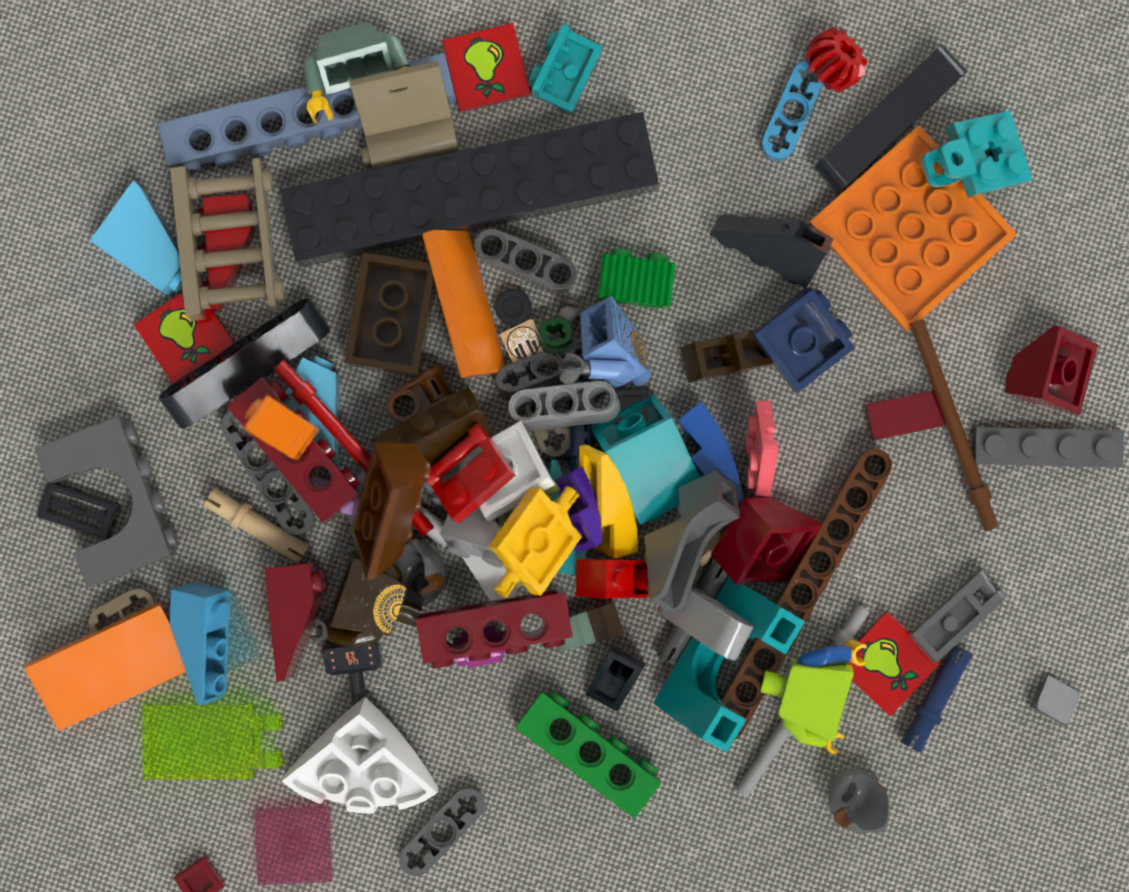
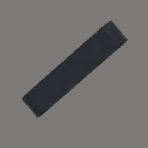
M942 44L814 166V169L840 194L962 78L968 70Z
M304 298L171 384L159 395L158 399L179 428H187L251 387L260 378H264L272 373L273 369L283 360L288 362L319 342L329 333L330 327L311 299Z

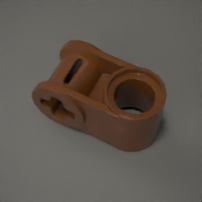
M441 364L425 371L412 382L390 395L387 409L395 422L401 424L414 417L417 413L425 411L446 400L449 396L458 393L457 391H452L442 374L444 368ZM432 382L436 384L441 395H438V393L432 385ZM399 399H411L415 403L413 413L406 417L397 415L394 411V405Z

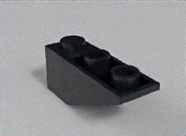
M720 215L709 234L716 238L724 247L740 251L749 256L750 260L755 264L767 266L781 274L789 283L799 284L804 288H807L833 241L832 237L803 221Z

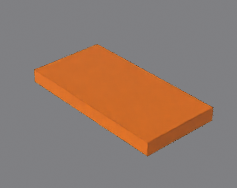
M431 230L423 233L424 244L460 377L470 378L497 375L498 371L506 365L470 232Z
M161 601L25 664L24 667L58 731L186 672L170 627V618Z

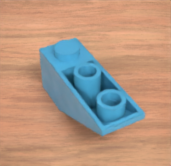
M193 582L171 589L170 627L196 702L202 706L226 697L230 590Z

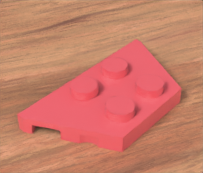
M756 401L754 415H748L745 456H749L747 488L752 489V498L771 497L778 455V441L774 440L773 437L775 422L771 401Z

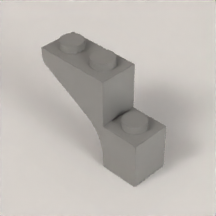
M459 464L443 476L445 482L461 470ZM425 482L424 486L432 496V501L444 508L432 487ZM480 507L460 524L453 521L448 514L440 535L449 546L450 552L463 558H469L470 555L478 556L486 563L495 567L502 568L504 566L503 562L489 548V544L501 529L494 520L488 522Z

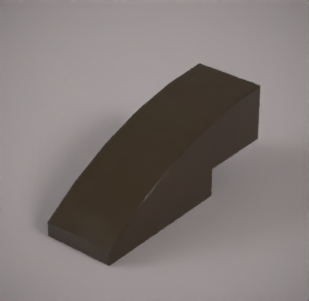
M755 330L697 341L680 347L688 383L772 366L773 363L751 335Z

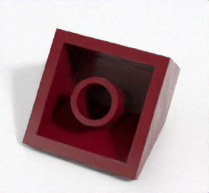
M772 497L745 498L739 504L740 518L730 522L726 530L721 533L711 555L735 584L787 581L822 525L817 520Z

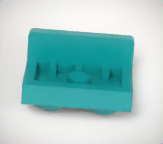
M563 23L559 32L552 31L544 49L549 54L543 65L536 64L529 83L533 85V97L572 115L600 58L603 46L570 31V26Z

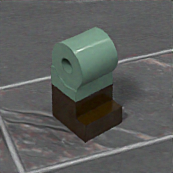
M614 601L570 616L573 637L565 639V644L558 646L557 649L560 653L624 634Z

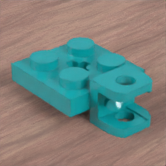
M1011 110L947 126L945 129L950 142L921 157V164L927 183L930 186L943 187L962 180L968 198L1033 180ZM988 148L993 152L994 161L992 157H987L985 154V150ZM934 162L941 166V175L934 171Z

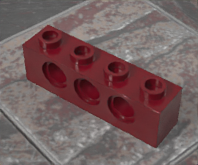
M260 378L232 401L227 408L245 427L249 422L245 416L257 399L264 401L266 396H269L289 407L285 403L289 396L276 380L269 383L266 379ZM297 409L295 411L298 415H300L305 420L310 422L300 409ZM247 431L322 523H328L361 495L356 489L361 483L347 466L341 470L332 460L337 454L323 437L319 441L314 438L307 447L305 455L297 461ZM319 467H326L331 474L329 484L323 488H317L312 482V474Z
M563 588L544 591L541 596L527 594L415 614L423 664L431 663L432 668L453 665V659L467 656L469 661L485 660L491 658V652L506 650L507 655L519 654L528 651V645L543 643V648L558 647L565 644V639L573 637L566 593ZM537 614L541 617V626L536 631L527 632L521 628L522 619L526 615ZM490 621H500L505 626L504 633L494 639L487 637L484 634L485 625ZM460 627L466 630L468 633L466 641L460 645L449 643L446 635L450 629Z

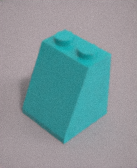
M655 393L649 395L643 401L641 399L621 409L620 413L611 421L592 424V433L601 451L609 456L621 475L633 506L634 515L640 525L645 522L656 521L663 517L665 512L677 507L680 504L678 488L700 478L672 417ZM647 404L648 422H646L642 415V407ZM625 417L617 425H613L616 418Z

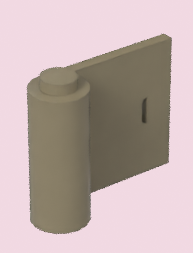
M438 61L350 80V86L367 146L361 147L365 169H378L459 151Z

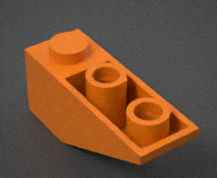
M266 396L264 401L257 399L245 416L249 421L244 427L247 431L297 461L320 430L289 407L269 396Z

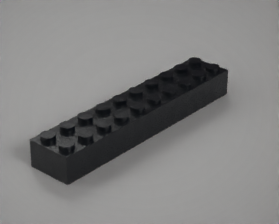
M639 112L280 189L295 262L300 267H306L362 255L363 252L371 253L424 241L423 233L431 230L473 231L655 192L658 189L659 182L644 113Z

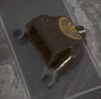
M355 543L350 549L340 545V550L351 555L329 620L317 619L313 621V623H319L323 627V634L321 636L310 635L311 640L315 642L330 641L331 643L356 648L376 643L383 635L391 636L396 621L416 627L415 614L422 612V606L404 600L408 586L402 582L403 573L396 563H393L376 579L367 580Z

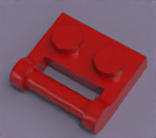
M479 423L468 430L469 435L434 465L429 464L430 474L427 483L432 487L450 518L459 524L516 476L491 436ZM480 446L482 452L445 482L443 476Z

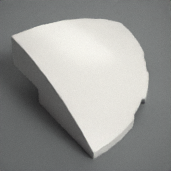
M366 697L362 698L333 723L294 763L281 781L295 792L316 803L321 804L327 799L345 804L346 811L356 813H374L378 807L398 805L399 810L417 805L438 793L436 783L416 752L397 728Z

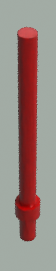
M283 360L273 370L293 391L291 393L292 397L300 405L303 403L367 473L371 459L370 454L315 394L317 392L315 387L308 380L304 382L293 368ZM420 510L414 512L412 525L422 536H425L434 526Z

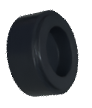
M508 289L498 296L495 303V311L502 323L515 327L529 319L532 312V304L525 292L519 289Z

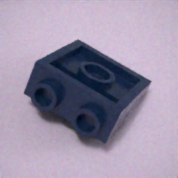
M804 288L776 310L777 314L751 333L795 393H799L855 349L849 340L852 337L849 328L840 319L835 320L828 311L831 307L828 299L820 290L814 291L810 288Z

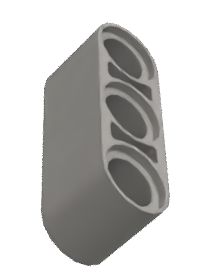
M592 381L521 390L511 397L508 409L516 423L521 421L527 431H536L611 421L620 411V402L610 384L604 381ZM600 395L611 397L609 404L605 408L596 409L592 407L596 397ZM570 399L573 401V406L568 412H556V406L561 400ZM529 403L536 405V411L532 416L527 418L519 416L520 410L524 405Z
M694 585L691 587L686 604L682 610L671 614L661 606H658L656 610L711 650L735 661L754 628L750 622Z

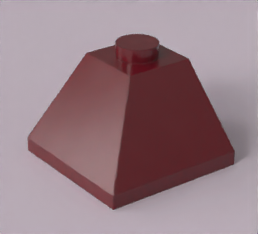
M1052 326L1013 357L1011 368L1006 376L1004 393L1025 402L1080 415L1098 344L1061 326Z

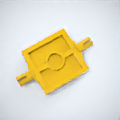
M566 486L557 501L553 502L541 488L530 487L489 544V548L503 562L506 573L497 586L494 587V590L499 595L508 598L517 582L520 581L531 594L541 596L582 536L572 526L567 512L579 497V494L573 488Z

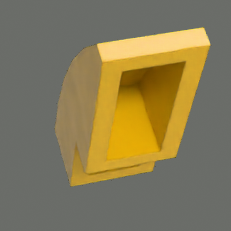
M586 444L580 445V467H583L593 489L601 521L602 543L593 548L614 559L638 552V535L634 510L618 469L607 454Z

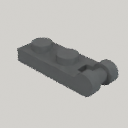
M984 568L979 569L970 576L955 593L908 635L932 664L937 663L1007 598V594L1000 587L996 589L989 581L990 575ZM976 590L985 597L982 603L973 595Z

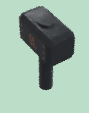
M379 640L376 643L356 648L331 643L330 641L323 645L326 673L332 676L348 674L352 705L354 706L362 698L366 697L363 672L377 670L383 664L381 641Z

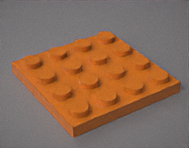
M920 125L808 223L810 226L833 238L830 249L905 333L911 329L910 323L923 319L1017 235L1013 228L982 194L968 198L962 180L943 187H932L927 183L921 164V157L932 150L939 149V146ZM934 162V171L941 175V166Z

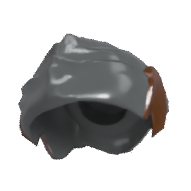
M416 538L406 541L402 557L395 562L403 573L402 582L408 586L404 600L425 606L436 599L442 591L445 582V565L439 549L435 547L433 542L429 543L428 540H418Z
M862 767L843 769L835 774L828 790V806L834 816L833 820L841 827L856 834L885 832L889 822L890 802L887 789L878 783L877 775L870 774L869 770H863Z

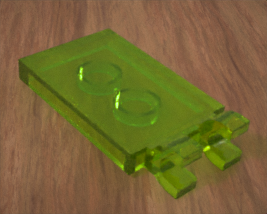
M198 704L143 705V780H252L256 778V768L277 769L279 766L284 765V751L261 752V731H278V729H283V714L255 715V704H205L202 706Z

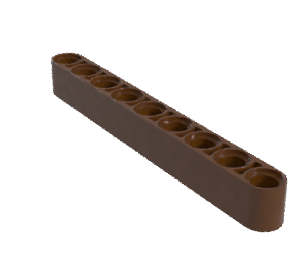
M878 448L865 450L855 458L819 522L822 527L774 601L775 604L802 619L805 623L890 475L892 460L884 450ZM870 455L876 456L881 462V471L876 476L869 475L864 469L865 459ZM852 487L858 488L863 494V502L856 509L849 506L846 501V493ZM834 519L840 520L845 526V534L839 540H833L827 531L829 523ZM817 551L825 554L827 558L826 568L821 572H814L809 566L810 556ZM802 583L808 588L809 597L805 603L797 605L791 599V590L795 585ZM753 638L720 696L722 703L746 719L735 740L742 735L765 693L760 692L765 671L778 672L795 640L786 654L758 638ZM767 648L773 655L772 663L766 668H757L754 663V655L758 650ZM742 681H750L754 685L755 691L753 696L745 701L737 699L735 695L736 686Z

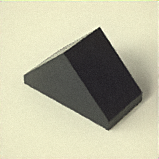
M611 643L585 695L618 712L644 669L645 661Z

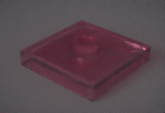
M331 806L255 810L258 885L333 881Z

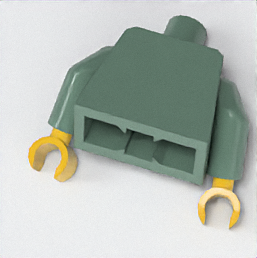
M368 22L351 27L344 26L339 30L321 35L318 48L304 62L308 95L312 96L307 102L306 108L312 121L317 124L315 117L320 110H325L329 121L333 118V111L327 99L323 97V94L351 88L350 80L410 67L399 39L395 35L377 31Z

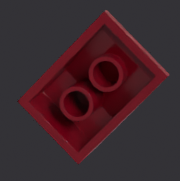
M319 563L265 568L276 682L294 677L314 624L313 621L323 600L322 592L328 591L326 570H320Z

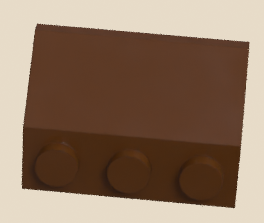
M375 442L351 528V534L367 580L376 579L402 557L406 541L411 540L414 512H418L420 509L421 488L423 482L428 481L430 474L429 461L424 459L419 444Z

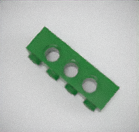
M542 690L518 721L515 729L635 819L661 785L660 778L656 776L659 769L643 757L637 762L626 753L629 747L613 734L607 739L596 731L600 725L584 712L579 717L567 708L570 702L555 690H552L550 694ZM558 718L566 719L572 727L570 734L564 738L555 737L550 731L551 723ZM587 741L598 743L601 747L599 757L594 760L584 759L579 752L581 745ZM625 764L630 768V777L625 782L617 783L610 778L609 772L614 765Z

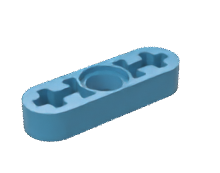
M805 60L799 62L794 67L762 138L761 150L764 156L771 161L780 162L791 155L823 85L821 81L809 83L804 95L811 96L810 101L802 94L789 91L790 88H793L796 92L798 91L803 80L798 73L805 74L810 66ZM789 101L798 102L803 108V116L798 120L787 119L783 114V105ZM775 121H778L786 128L796 129L795 134L788 130L783 140L788 149L781 148L778 153L772 151L773 144L768 141L769 138L776 139L782 126H776Z

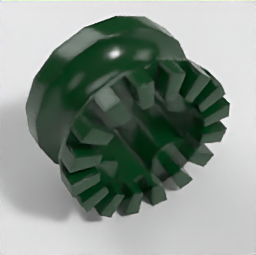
M561 318L545 320L539 328V345L542 347V350L547 351V354L553 353V355H556V353H559L561 355L562 352H567V349H570L572 344V328L570 324ZM557 331L562 333V338L549 339V333L555 334Z

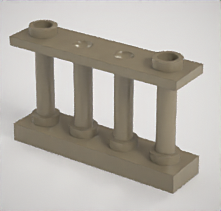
M260 158L252 159L254 174L197 180L196 177H191L185 166L170 168L185 316L191 321L206 319L205 309H210L213 304L267 298L268 307L274 312L280 311L279 301L285 300L283 279L276 278L267 191H273L272 174L270 168L264 169ZM255 189L258 210L202 217L200 213L195 214L193 199H199V195ZM259 225L262 247L211 253L199 250L197 236L203 235V231ZM263 262L265 284L209 290L208 286L203 287L201 272H207V268Z

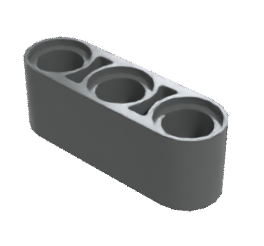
M496 229L484 230L476 238L475 249L477 256L482 263L558 294L569 292L576 284V267L566 257ZM495 239L501 242L503 247L500 254L490 257L482 252V246L487 240ZM522 253H531L537 259L536 265L531 270L525 271L517 267L516 259ZM559 266L565 267L571 274L569 281L561 285L552 282L550 279L551 271Z

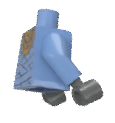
M612 296L593 306L587 305V308H582L580 303L573 298H566L561 302L556 318L564 319L570 326L573 325L576 317L581 318L583 358L587 361V363H584L575 354L567 355L558 367L559 370H564L560 376V380L563 383H575L580 374H587L588 378L606 379L614 387H620L629 381L635 386H641L649 380L651 371L646 366L644 340Z

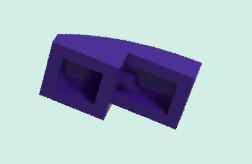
M580 467L554 480L560 488L559 495L562 494L566 486L573 488L579 494V497L568 510L572 526L582 536L574 547L576 554L602 543L598 505L589 479L583 467Z

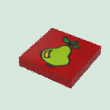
M513 23L442 40L460 113L531 96Z
M183 292L134 324V327L172 383H175L235 343L212 308L205 309L206 319L191 321L185 316Z
M885 611L857 641L867 645L866 649L860 648L856 652V657L864 659L865 664L863 666H857L850 662L847 664L853 667L852 681L888 716H891L941 662L938 661L932 664L908 636L910 633Z

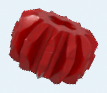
M831 27L821 34H817L806 47L807 53L804 59L810 65L808 71L814 73L816 82L821 81L827 90L833 88L834 91L840 93L844 89L854 86L866 73L865 66L868 62L862 56L864 50L857 46L855 38L851 39L848 37L845 30L838 31V29Z

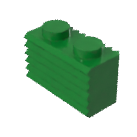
M610 249V254H602L597 301H602L612 296L617 304L669 310L676 263L668 262L669 256L663 254L648 253L646 259L632 257V251Z

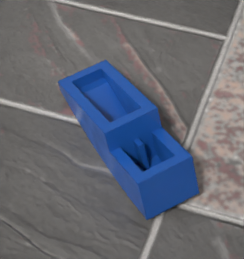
M701 401L682 416L677 423L699 449L691 457L695 468L702 476L715 470L736 486L738 504L743 502L742 488L732 453L718 424Z

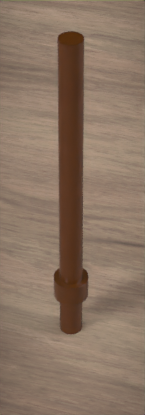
M921 319L912 322L910 327L969 487L966 490L971 505L976 506L984 531L993 530L999 526L989 501L992 495L988 484H983L925 321Z

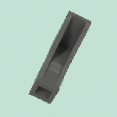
M716 470L678 488L680 520L645 535L646 552L644 553V559L648 569L649 580L647 592L655 604H658L671 614L682 610L685 606L701 558L710 539L726 524L740 518L737 488Z

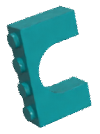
M728 577L715 599L754 626L748 638H758L784 654L787 653L805 623L802 619L744 584H735L730 577ZM692 637L653 704L702 740L727 752L746 719L722 703L717 694L716 679L724 656L716 653Z

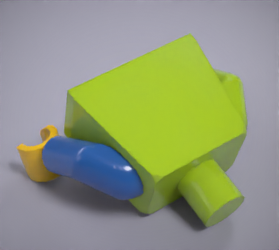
M849 640L844 645L827 646L803 653L798 659H791L787 676L765 671L760 692L780 697L778 716L782 718L784 727L799 743L819 748L824 747L831 754L838 752V749L831 742H835V738L844 739V735L838 731V727L854 674L852 665L847 663L850 662L857 666H863L865 660L856 657V652L860 648L866 649L867 645L855 640Z

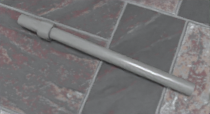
M857 604L843 627H837L830 638L833 642L830 646L844 645L849 640L856 641L854 636L870 612ZM782 719L735 789L747 798L790 734L784 727Z

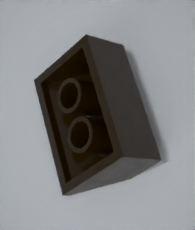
M468 387L459 393L449 396L446 400L433 407L417 413L414 417L383 431L380 435L370 439L373 448L375 442L419 444L424 459L428 460L429 464L434 465L469 435L468 430L476 423H479L491 437L494 436V433L471 389Z

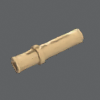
M217 487L208 496L210 499L204 503V508H208L231 523L230 527L235 530L242 529L291 559L297 565L310 547L309 543H305L251 510L252 505L245 502L242 504Z

